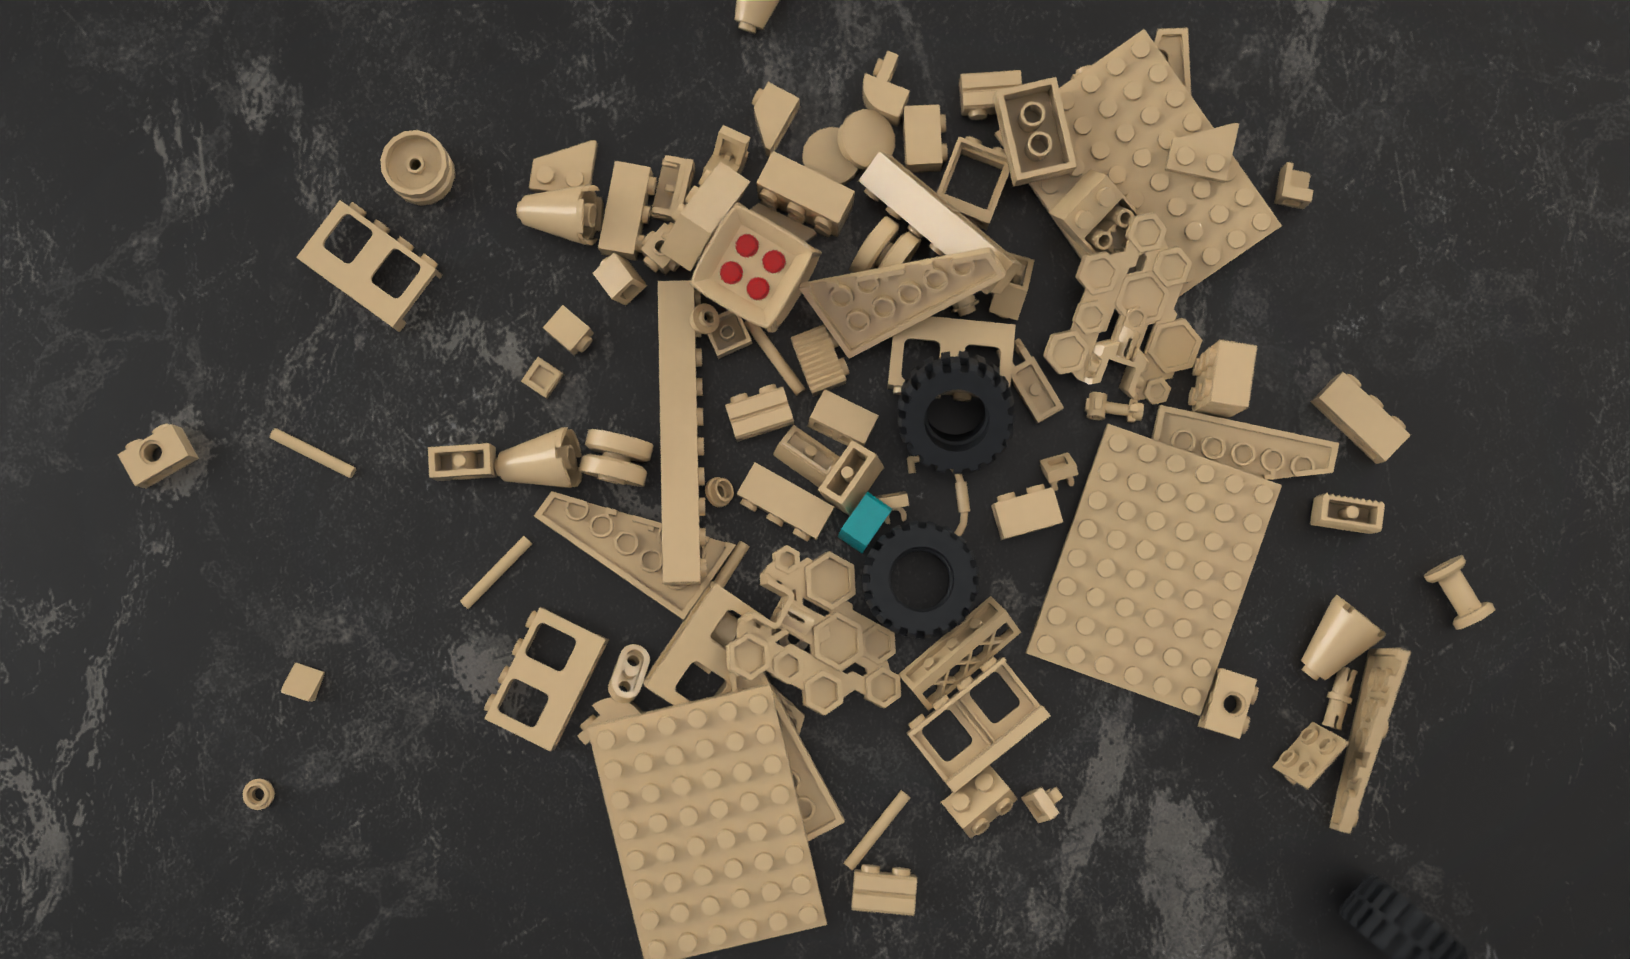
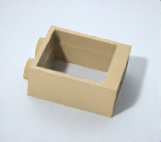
M959 136L937 191L939 196L974 225L986 231L1010 172L1005 149L1000 147H993L991 149L983 146L982 142L974 137L966 136L962 138ZM961 154L1002 170L987 210L945 194Z

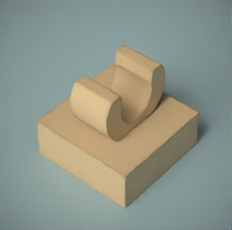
M1068 452L1039 460L1041 471L1051 487L1054 488V491L1058 490L1057 482L1062 479H1066L1070 487L1074 485L1073 476L1078 475L1075 461Z
M905 491L875 496L891 507V512L894 510L899 511L901 520L906 521L907 514L903 507L909 506V501ZM889 515L885 519L886 524H890Z
M1040 787L1027 792L1021 797L1038 823L1049 821L1058 815L1059 811L1054 804L1063 798L1057 787L1046 791Z

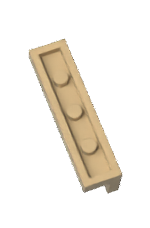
M990 596L967 615L960 625L941 637L898 675L929 711L933 708L932 705L945 694L951 693L957 684L969 675L971 676L982 664L1018 636L1021 631L1007 611ZM1006 623L1009 629L1001 636L995 637L996 631ZM984 645L983 651L980 654L972 656L973 650L976 647ZM955 665H961L960 670L954 676H948L950 669ZM937 685L936 691L926 699L922 693L930 686Z

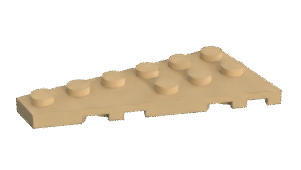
M1163 405L1158 406L1151 438L1266 480L1333 473L1339 443Z
M551 491L534 515L536 519L682 620H685L708 584L714 579L736 547L735 544L722 542L706 536V546H700V558H706L707 577H701V585H664L662 523L629 515L608 507L598 506Z

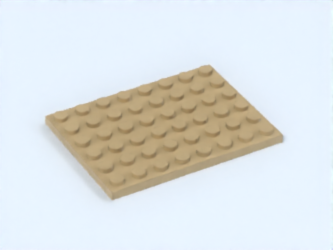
M1145 29L1059 88L1077 167L1071 174L1028 184L1046 210L1050 212L1090 169L1107 175L1140 214L1152 212L1159 217L1167 228L1164 239L1168 248L1181 247L1192 261L1186 282L1183 283L1179 296L1282 226L1233 155L1225 183L1165 171L1171 141L1174 138L1213 129V126ZM998 130L995 132V136L1004 148L1001 132ZM1055 221L1081 260L1083 256L1089 255ZM1144 254L1137 260L1136 266L1131 267L1127 273L1142 269L1146 258Z
M1107 424L1025 653L1200 716L1282 485Z
M770 683L592 724L587 727L644 959H683L827 925Z

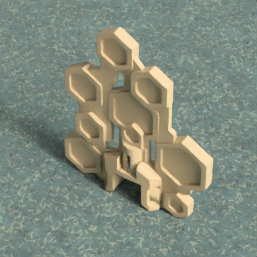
M1151 212L1131 217L1125 234L1127 243L1124 251L1113 254L1099 252L1082 257L1075 278L1085 290L1075 310L1071 329L1050 334L1043 357L1058 374L1071 372L1077 380L1088 384L1101 382L1109 359L1127 365L1119 388L1128 397L1135 400L1146 399L1152 405L1167 401L1171 387L1165 380L1173 378L1175 371L1192 368L1202 343V339L1186 319H1176L1177 313L1174 310L1183 283L1186 282L1192 261L1181 247L1168 248L1164 239L1167 228L1155 213ZM1144 254L1146 258L1142 269L1127 273L1129 268L1136 266L1139 255ZM1115 309L1119 317L1111 338L1096 342L1099 333L1107 331ZM1149 324H1153L1144 352H1142L1140 346Z
M788 545L772 553L773 562L768 564L761 572L760 585L781 596V599L770 620L756 612H747L738 618V625L736 627L737 639L726 645L727 670L748 681L767 671L771 673L772 677L783 683L791 684L801 689L803 705L821 715H827L841 705L843 698L854 690L863 694L865 700L880 708H886L901 697L900 676L890 670L887 659L896 654L895 633L853 610L852 603L847 601L856 595L854 565L830 551L825 552L814 560L805 558L800 561V552ZM802 598L826 610L829 614L822 616L803 605ZM789 633L809 644L810 654L791 643L782 647L775 642ZM856 663L865 668L866 674L861 676L854 671H850L847 674L842 671Z

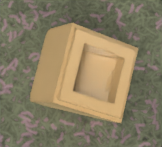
M296 662L281 689V693L309 702L315 701L325 672Z

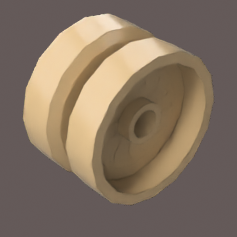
M419 130L404 131L394 136L384 147L380 159L381 172L388 185L406 202L419 206L433 204L443 199L451 190L455 179L454 163L442 144L431 134Z
M885 216L861 245L849 271L856 273L876 269V267L882 268L908 263L916 253L922 239L908 231L893 243L899 233V224Z
M588 429L585 445L590 450L602 453V456L594 454L583 455L578 471L613 484L644 487L647 471L642 466L630 463V461H650L654 445L647 441L618 433Z

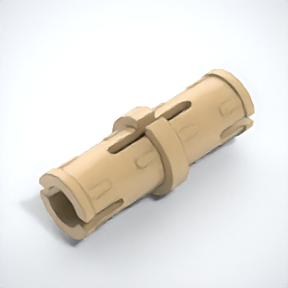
M1343 667L1337 672L1332 691H1328L1327 694L1329 702L1321 725L1342 730L1347 705H1351L1353 698H1350L1358 671Z

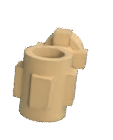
M1091 392L1089 393V398L1086 399L1085 412H1087V418L1092 420H1104L1106 413L1126 416L1127 422L1135 423V421L1142 420L1144 403H1137L1138 400L1130 399L1128 404L1107 402V394Z

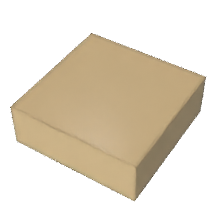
M537 357L521 382L548 399L564 374L540 357Z

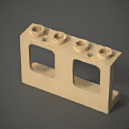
M340 200L296 258L400 332L406 325V322L402 319L434 276L439 279L442 277V274L435 269L438 263L424 253L421 257L417 256L412 252L414 246L399 236L397 240L388 235L390 229L377 219L373 223L364 217L367 212L352 202L348 206ZM346 215L353 216L372 230L371 238L351 263L343 262L324 247L327 238ZM393 250H400L420 265L419 273L399 298H393L372 282V277Z
M930 316L892 337L887 389H893V394L901 395V387L905 381L901 374L904 343L908 339L939 343V359H941V353L950 351V357L958 356L959 351L965 352V348L968 345L998 348L1000 350V375L1006 377L1010 387L1016 325ZM952 390L942 393L944 395H953V400L968 402L971 401V397L979 398L963 390Z
M711 580L644 678V686L672 705L691 702L677 693L675 687L690 664L697 661L725 679L714 696L732 692L729 675L731 671L727 670L726 650L711 640V633L728 610H733L741 616L747 612H756L761 616L763 615Z
M540 607L538 612L533 611L529 616L525 626L529 630L524 640L519 638L512 651V655L515 658L511 666H505L498 679L501 686L497 694L492 693L484 707L487 714L484 719L551 752L556 749L609 639L582 628L548 611L546 608ZM542 623L576 640V645L569 660L561 671H557L527 656V652ZM514 679H518L548 695V702L534 727H529L499 711Z
M994 656L980 666L983 672L974 679L970 675L956 685V688L959 690L950 698L945 694L932 705L935 709L926 717L920 714L908 724L911 729L906 734L953 793L958 791L1050 717L1046 709L1037 702L1009 667L1004 657H1000L998 660ZM992 672H997L1019 699V705L997 723H992L970 696V690ZM945 710H950L972 738L971 744L950 761H944L922 733L923 727Z

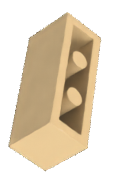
M615 161L598 245L602 255L611 256L615 253L625 259L637 261L638 252L642 253V241L646 237L642 235L643 225L649 223L651 206H647L649 195L655 194L657 178L653 177L651 167Z
M1342 372L1336 375L1314 397L1311 403L1374 463L1385 462L1409 438L1410 434L1405 430L1406 426L1399 418L1390 416L1383 409L1384 405L1378 398L1368 395L1360 388L1361 383L1357 378Z
M754 462L737 492V496L742 498L741 505L753 512H756L757 508L768 513L766 519L780 527L784 523L795 528L793 534L807 542L810 538L817 541L834 511V506Z

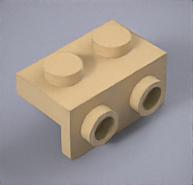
M989 765L941 803L965 833L972 838L985 832L990 822L997 816L1009 812L1017 798Z

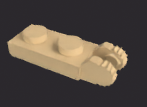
M1018 338L1014 340V349L1023 362L1017 366L1012 362L1011 382L1034 421L1038 424L1063 410L1064 407L1034 356L1031 357L1021 339ZM998 349L997 355L1000 359V350Z

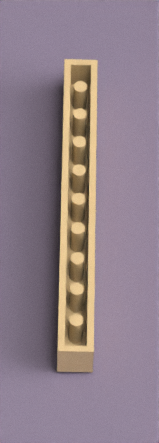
M691 280L658 281L664 585H701V577H707L706 558H700V546H706V528H700V516H705V497L699 498V486H705L704 467H698V456H704V437H698V426H703V408H697V396H703L702 378H697L696 367L702 366V348H696V337H702V333L695 331L690 324L692 310L701 304V292L695 290V287L690 285Z

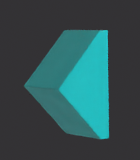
M866 492L841 528L837 537L862 554L892 508L869 492Z

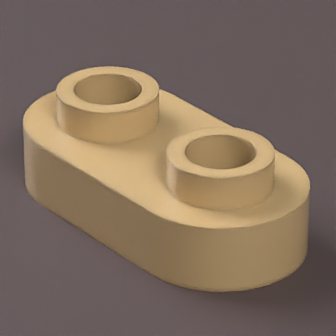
M630 644L624 647L619 654L608 685L609 694L615 701L629 703L639 694L650 663V656L645 648L640 645ZM628 660L634 661L636 666H631ZM619 686H624L628 692L621 691Z

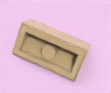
M795 425L790 428L773 453L777 459L817 487L821 486L840 458Z

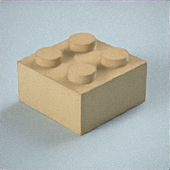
M729 310L719 314L718 328L714 332L707 334L718 359L752 344L742 318Z

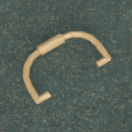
M919 455L907 458L909 474L916 473L915 463L920 462ZM954 474L957 481L955 489L958 513H961L960 523L954 533L962 536L967 526L968 512H970L968 488L962 474Z

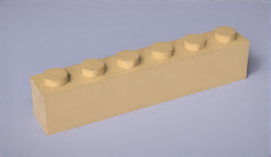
M879 151L858 180L866 187L864 192L870 198L877 202L882 200L887 205L885 210L898 220L902 217L909 223L907 226L908 230L919 238L923 236L931 242L929 247L938 255L944 256L945 254L950 255L991 247L1006 270V277L982 289L983 293L1001 294L1022 267L1018 260L893 156Z

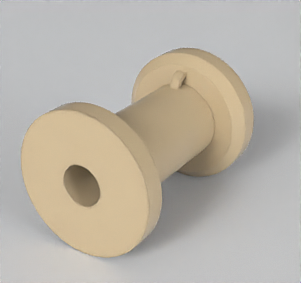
M1463 555L1445 561L1424 575L1427 582L1434 583L1438 581L1457 612L1458 616L1453 620L1456 630L1468 627L1495 611L1492 603H1480L1460 569L1466 563Z

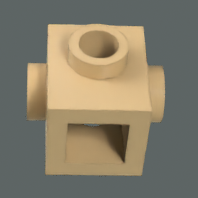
M664 222L656 232L651 231L642 241L643 247L641 251L645 257L642 261L652 271L656 273L660 270L666 275L670 270L673 272L677 270L680 264L660 252L665 242V239L661 236L668 226Z

